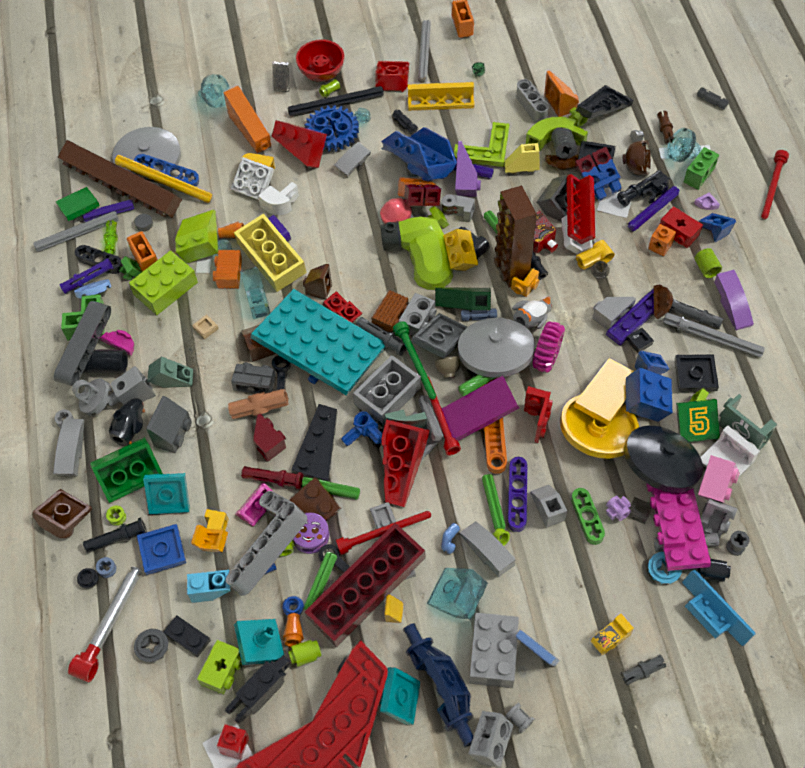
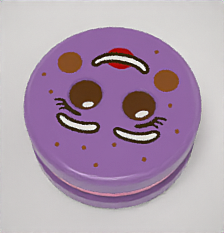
M305 513L307 522L293 538V542L299 551L313 554L319 552L324 545H327L330 537L329 528L322 516L316 513Z

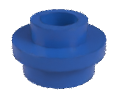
M290 596L285 599L282 607L287 616L291 613L300 615L303 612L304 604L299 597ZM291 605H297L295 610H290Z

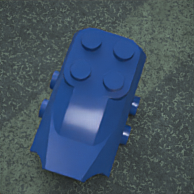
M423 127L410 137L395 131L381 141L383 144L382 150L397 155L408 164L407 168L410 170V173L422 177L424 181L448 177L457 164L449 140L426 127Z

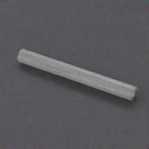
M429 20L422 21L419 82L427 81L431 26Z
M113 211L37 240L33 244L36 251L39 252L117 222L119 218L117 213Z

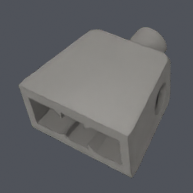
M134 366L111 382L114 392L108 395L110 397L108 403L111 407L119 402L124 405L133 398H139L144 402L156 395L150 382H147V378Z

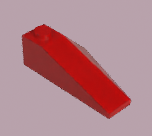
M386 419L381 439L384 454L385 502L401 507L406 506L425 451L430 430Z

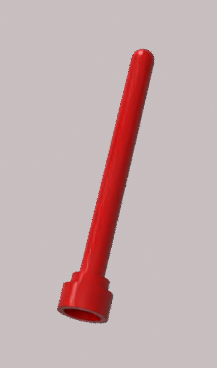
M785 150L775 152L774 161L776 165L761 214L762 219H767L769 216L782 166L788 162L789 153Z
M436 395V398L434 400L430 399L445 438L443 447L447 455H455L461 451L458 440L451 435Z
M425 511L394 523L401 528H405L431 518V512ZM394 523L351 539L348 537L336 539L341 555L349 553L353 546L382 536Z

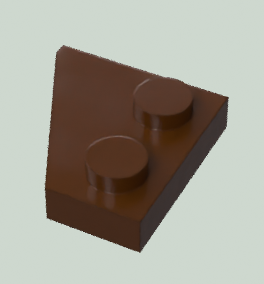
M315 477L289 500L302 512L316 513L322 516L326 522L342 509Z

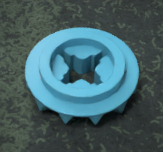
M664 552L656 553L651 557L648 563V573L651 574L653 580H657L661 584H672L679 579L682 570L668 571L667 574L664 570H658L662 567V563L667 567Z

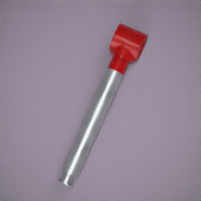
M131 567V572L127 573L86 651L81 652L80 655H75L68 667L69 675L88 683L94 679L99 667L97 656L139 579V573H142L139 568Z

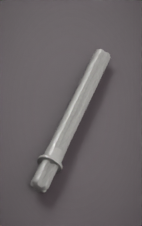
M666 313L663 323L676 327L678 330L681 329L757 357H762L765 350L763 346L684 319V316L681 318Z

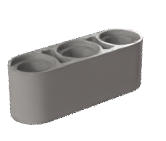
M519 80L517 82L516 98L536 123L548 118L549 105L529 80Z

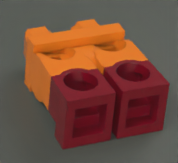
M399 178L398 195L406 199L405 204L407 206H440L441 188L433 182L422 180V178Z

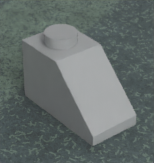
M606 297L602 302L598 301L593 307L592 319L609 330L634 307L636 298Z

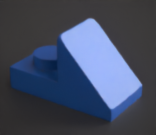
M711 213L699 220V222L703 224L702 228L712 231L714 242H717L730 234L736 219Z

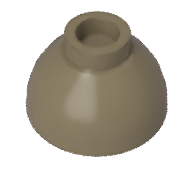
M446 357L444 359H437L434 364L436 369L444 375V378H453L460 367L461 360L459 357Z

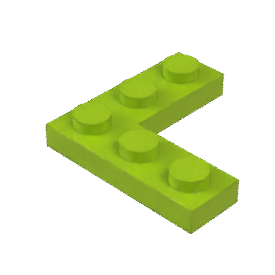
M493 122L489 148L464 145L472 164L504 167L510 124ZM455 144L454 156L457 160L458 144Z

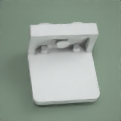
M727 426L723 429L719 439L701 456V460L705 468H707L711 455L735 462L741 475L755 461L760 451L752 442L744 439L737 430Z

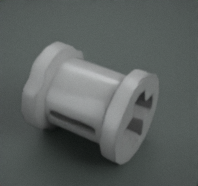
M517 703L505 716L507 719L512 720L519 728L520 733H523L535 720L521 709L520 703Z

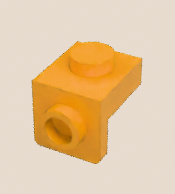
M532 269L524 281L513 277L511 289L515 293L527 297L532 289L535 290L540 282L538 279L539 271Z
M196 525L191 544L202 551L223 552L228 532L219 529H207L202 525Z

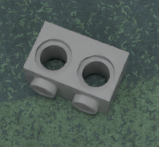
M417 293L414 294L399 319V322L405 321L410 329L409 335L414 336L429 323L430 319L435 317L437 312L435 300Z
M482 711L468 754L481 765L500 768L513 724L501 713Z

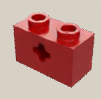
M674 206L660 220L661 225L676 231L674 240L686 248L700 236L703 224Z

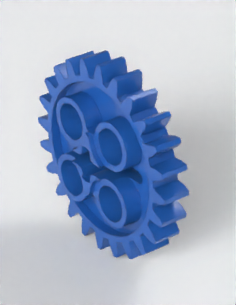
M335 105L332 109L327 106L325 110L320 107V112L314 110L315 115L310 114V118L306 119L305 128L327 134L324 149L328 148V152H330L331 148H334L336 152L338 147L343 150L344 145L349 147V142L354 143V138L358 137L359 122L357 117L353 116V112H348V108L343 111L342 106L339 109H336Z

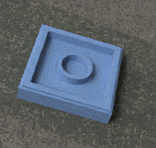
M522 630L517 633L516 638L549 665L556 666L560 660Z

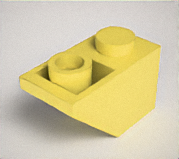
M538 143L521 144L504 161L505 173L540 170Z

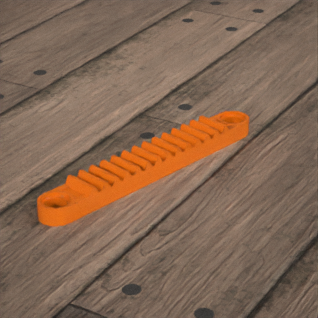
M503 418L483 428L486 464L488 470L493 474L504 472L507 465ZM494 459H499L502 461V465L495 467L491 462Z

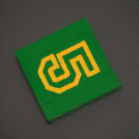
M717 399L676 403L679 435L689 442L719 439Z

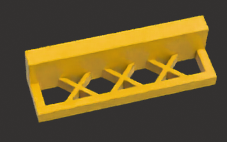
M474 82L408 84V111L474 108ZM448 99H451V100H453L454 102H453V103H446L445 101L448 100ZM470 99L471 103H464L461 100ZM430 100H435V101H437V103H436V104H430L429 101H430ZM411 101H420L421 103L419 105H412Z

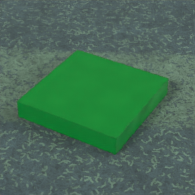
M87 187L55 201L68 221L100 206Z

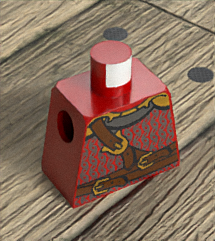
M538 211L536 212L533 251L539 253L546 248L552 253L558 247V244L554 241L556 229L543 213Z

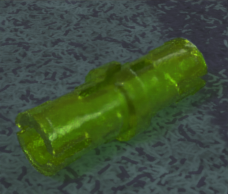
M109 220L106 222V233L103 238L105 241L104 252L110 253L111 250V254L114 255L116 253V242L118 241V235L116 234L117 222L112 220L110 226Z

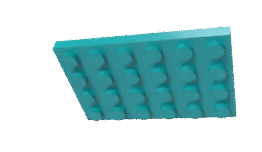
M295 289L251 333V339L346 396L386 348L383 341Z

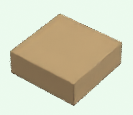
M207 314L192 325L193 329L204 340L219 329L218 325Z

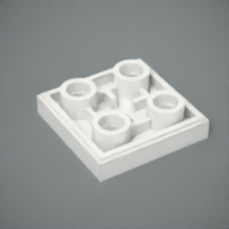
M242 157L231 190L259 200L258 195L268 188L275 169Z

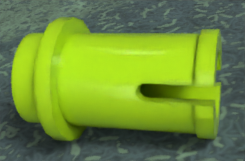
M334 79L326 85H321L319 88L320 95L322 97H329L332 92L340 89V83Z

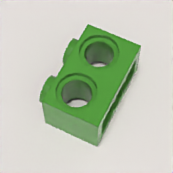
M704 147L687 168L683 182L699 190L716 168L720 154Z

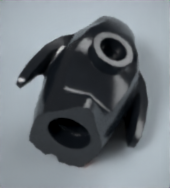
M131 399L113 414L114 419L109 428L110 439L118 445L127 446L131 444L134 435L141 431L143 427L142 412H145L141 399Z

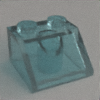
M444 568L427 604L455 618L471 620L488 582L473 569Z

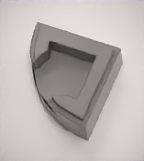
M641 130L631 131L630 136L633 143L643 141L644 134Z

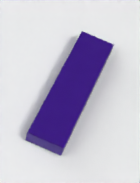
M653 289L606 331V336L621 346L626 341L628 335L638 330L654 315Z

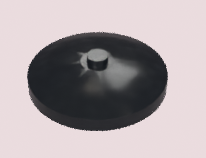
M652 425L642 426L635 429L625 442L624 455L628 465L641 480L654 488L671 493L686 492L696 486L703 474V463L697 450L683 436L670 429Z

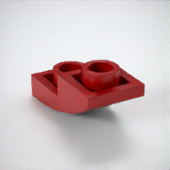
M337 291L323 302L324 307L351 323L362 315V312L351 301L347 302Z

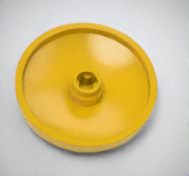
M580 395L573 397L565 404L560 416V427L564 437L573 447L597 458L609 459L624 455L626 440L635 429L639 428L637 418L633 413L626 411L625 404L609 425L574 407Z

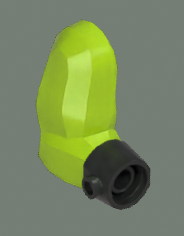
M415 217L380 225L383 251H402V249L409 251L410 259L414 266V280L418 286L427 290H435V287H446L451 283L453 270H451L443 237L444 233L435 218Z

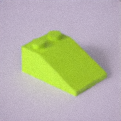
M214 209L182 220L175 237L176 253L186 264L218 254L216 211Z

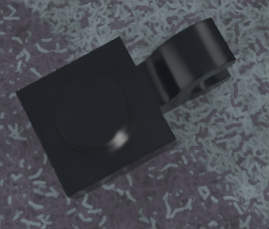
M665 174L652 183L650 188L643 191L642 198L650 196L648 203H653L657 196L664 194L668 190L670 178Z

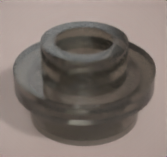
M603 261L596 262L591 268V273L596 278L603 279L609 275L610 269L607 263Z

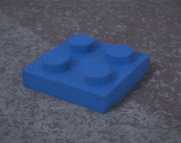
M177 524L137 535L146 575L187 563Z

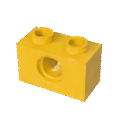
M455 229L443 235L451 270L466 271L478 265L471 231Z

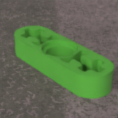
M577 488L572 493L571 503L587 542L598 545L604 539L605 530L590 493L584 488ZM578 495L585 497L583 501L584 507H582L581 500L577 499ZM590 512L594 518L588 521L582 517V514ZM592 525H594L593 529L595 533H599L598 538H596L594 535H591Z

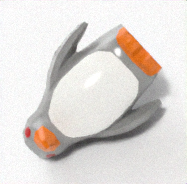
M548 296L540 301L522 300L517 302L512 307L513 310H517L513 320L526 328L538 326L537 329H541L546 324L548 313L552 309L550 297Z

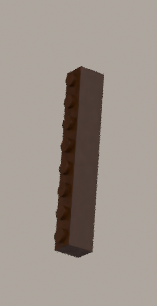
M66 140L57 157L63 161L62 164L70 169L75 167V171L83 176L88 174V178L95 182L102 181L101 185L110 190L112 187L115 188V192L122 196H125V194L129 195L128 199L135 203L143 202L142 206L149 210H152V208L156 209V213L162 217L168 215L173 218L182 201L177 195L69 140Z

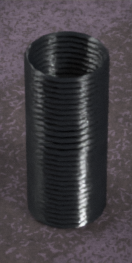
M94 349L83 373L124 374L128 366L127 353L125 350Z

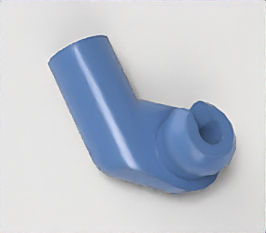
M452 523L447 528L442 537L441 548L448 554L454 552L456 545L451 543V541L460 530L459 526L455 523Z

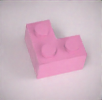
M711 455L698 495L702 498H710L721 503H725V500L729 501L732 494V489L729 487H732L733 483H737L740 475L736 463Z

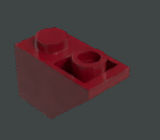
M258 414L253 441L256 450L269 462L286 449V438L280 430L276 431L273 428L274 425L268 417L264 418L261 414Z

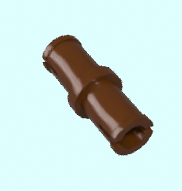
M664 110L663 116L660 111L657 114L660 132L663 133L665 143L669 144L670 138L672 144L676 140L672 130L673 124L669 120L668 112Z

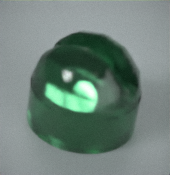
M476 62L472 65L474 75L479 77L484 75L485 64L483 62Z

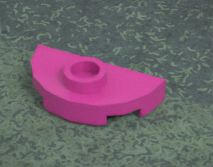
M126 331L106 332L100 337L104 343L118 350H125L129 356L134 352L135 344L131 335Z

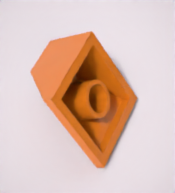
M550 70L546 72L545 98L558 117L571 114L569 111L573 107L577 108L579 103L578 96Z

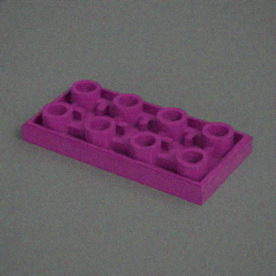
M502 375L443 407L442 411L452 437L460 441L519 409V406Z

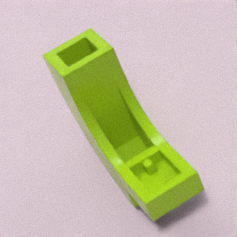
M550 117L537 122L526 133V144L538 143L539 151H541L546 143L552 140V132L556 128L561 127L569 129L573 134L576 145L581 147V142L587 141L588 132L576 127V120Z

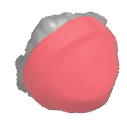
M402 198L389 200L381 208L380 216L382 223L399 222L413 218L411 206H407L405 204L406 200Z

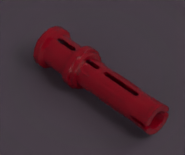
M244 466L241 473L242 479L275 483L282 488L284 486L295 487L296 490H300L302 487L303 473L301 472L295 474L288 473L286 470L277 472Z

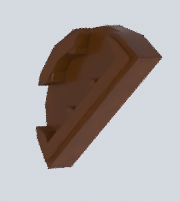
M545 155V162L560 170H567L568 168L575 167V161L578 160L579 155H574L569 159H562L557 157V155Z
M654 285V317L659 319L670 310L673 303V295L667 287Z

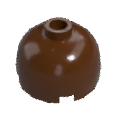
M648 140L630 144L626 154H623V164H626L627 169L634 175H649V172L646 171L647 168H651V152L646 147V145H649Z

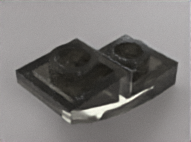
M272 62L273 92H289V62Z

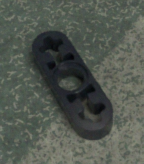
M80 245L75 249V255L79 262L95 266L100 263L95 262L97 257H104L102 261L108 258L113 265V269L107 272L111 274L120 273L119 270L123 266L120 257L87 245Z

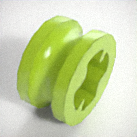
M115 505L107 510L106 517L110 524L119 526L125 522L126 513L121 506ZM116 512L120 516L117 519L113 516V514Z

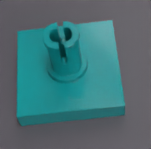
M185 473L144 476L143 480L149 514L190 511Z
M276 619L237 621L234 624L242 665L264 664L266 661L268 663L271 661L275 663L284 655Z
M388 667L384 690L379 702L381 704L380 712L406 725H414L421 681L396 667Z

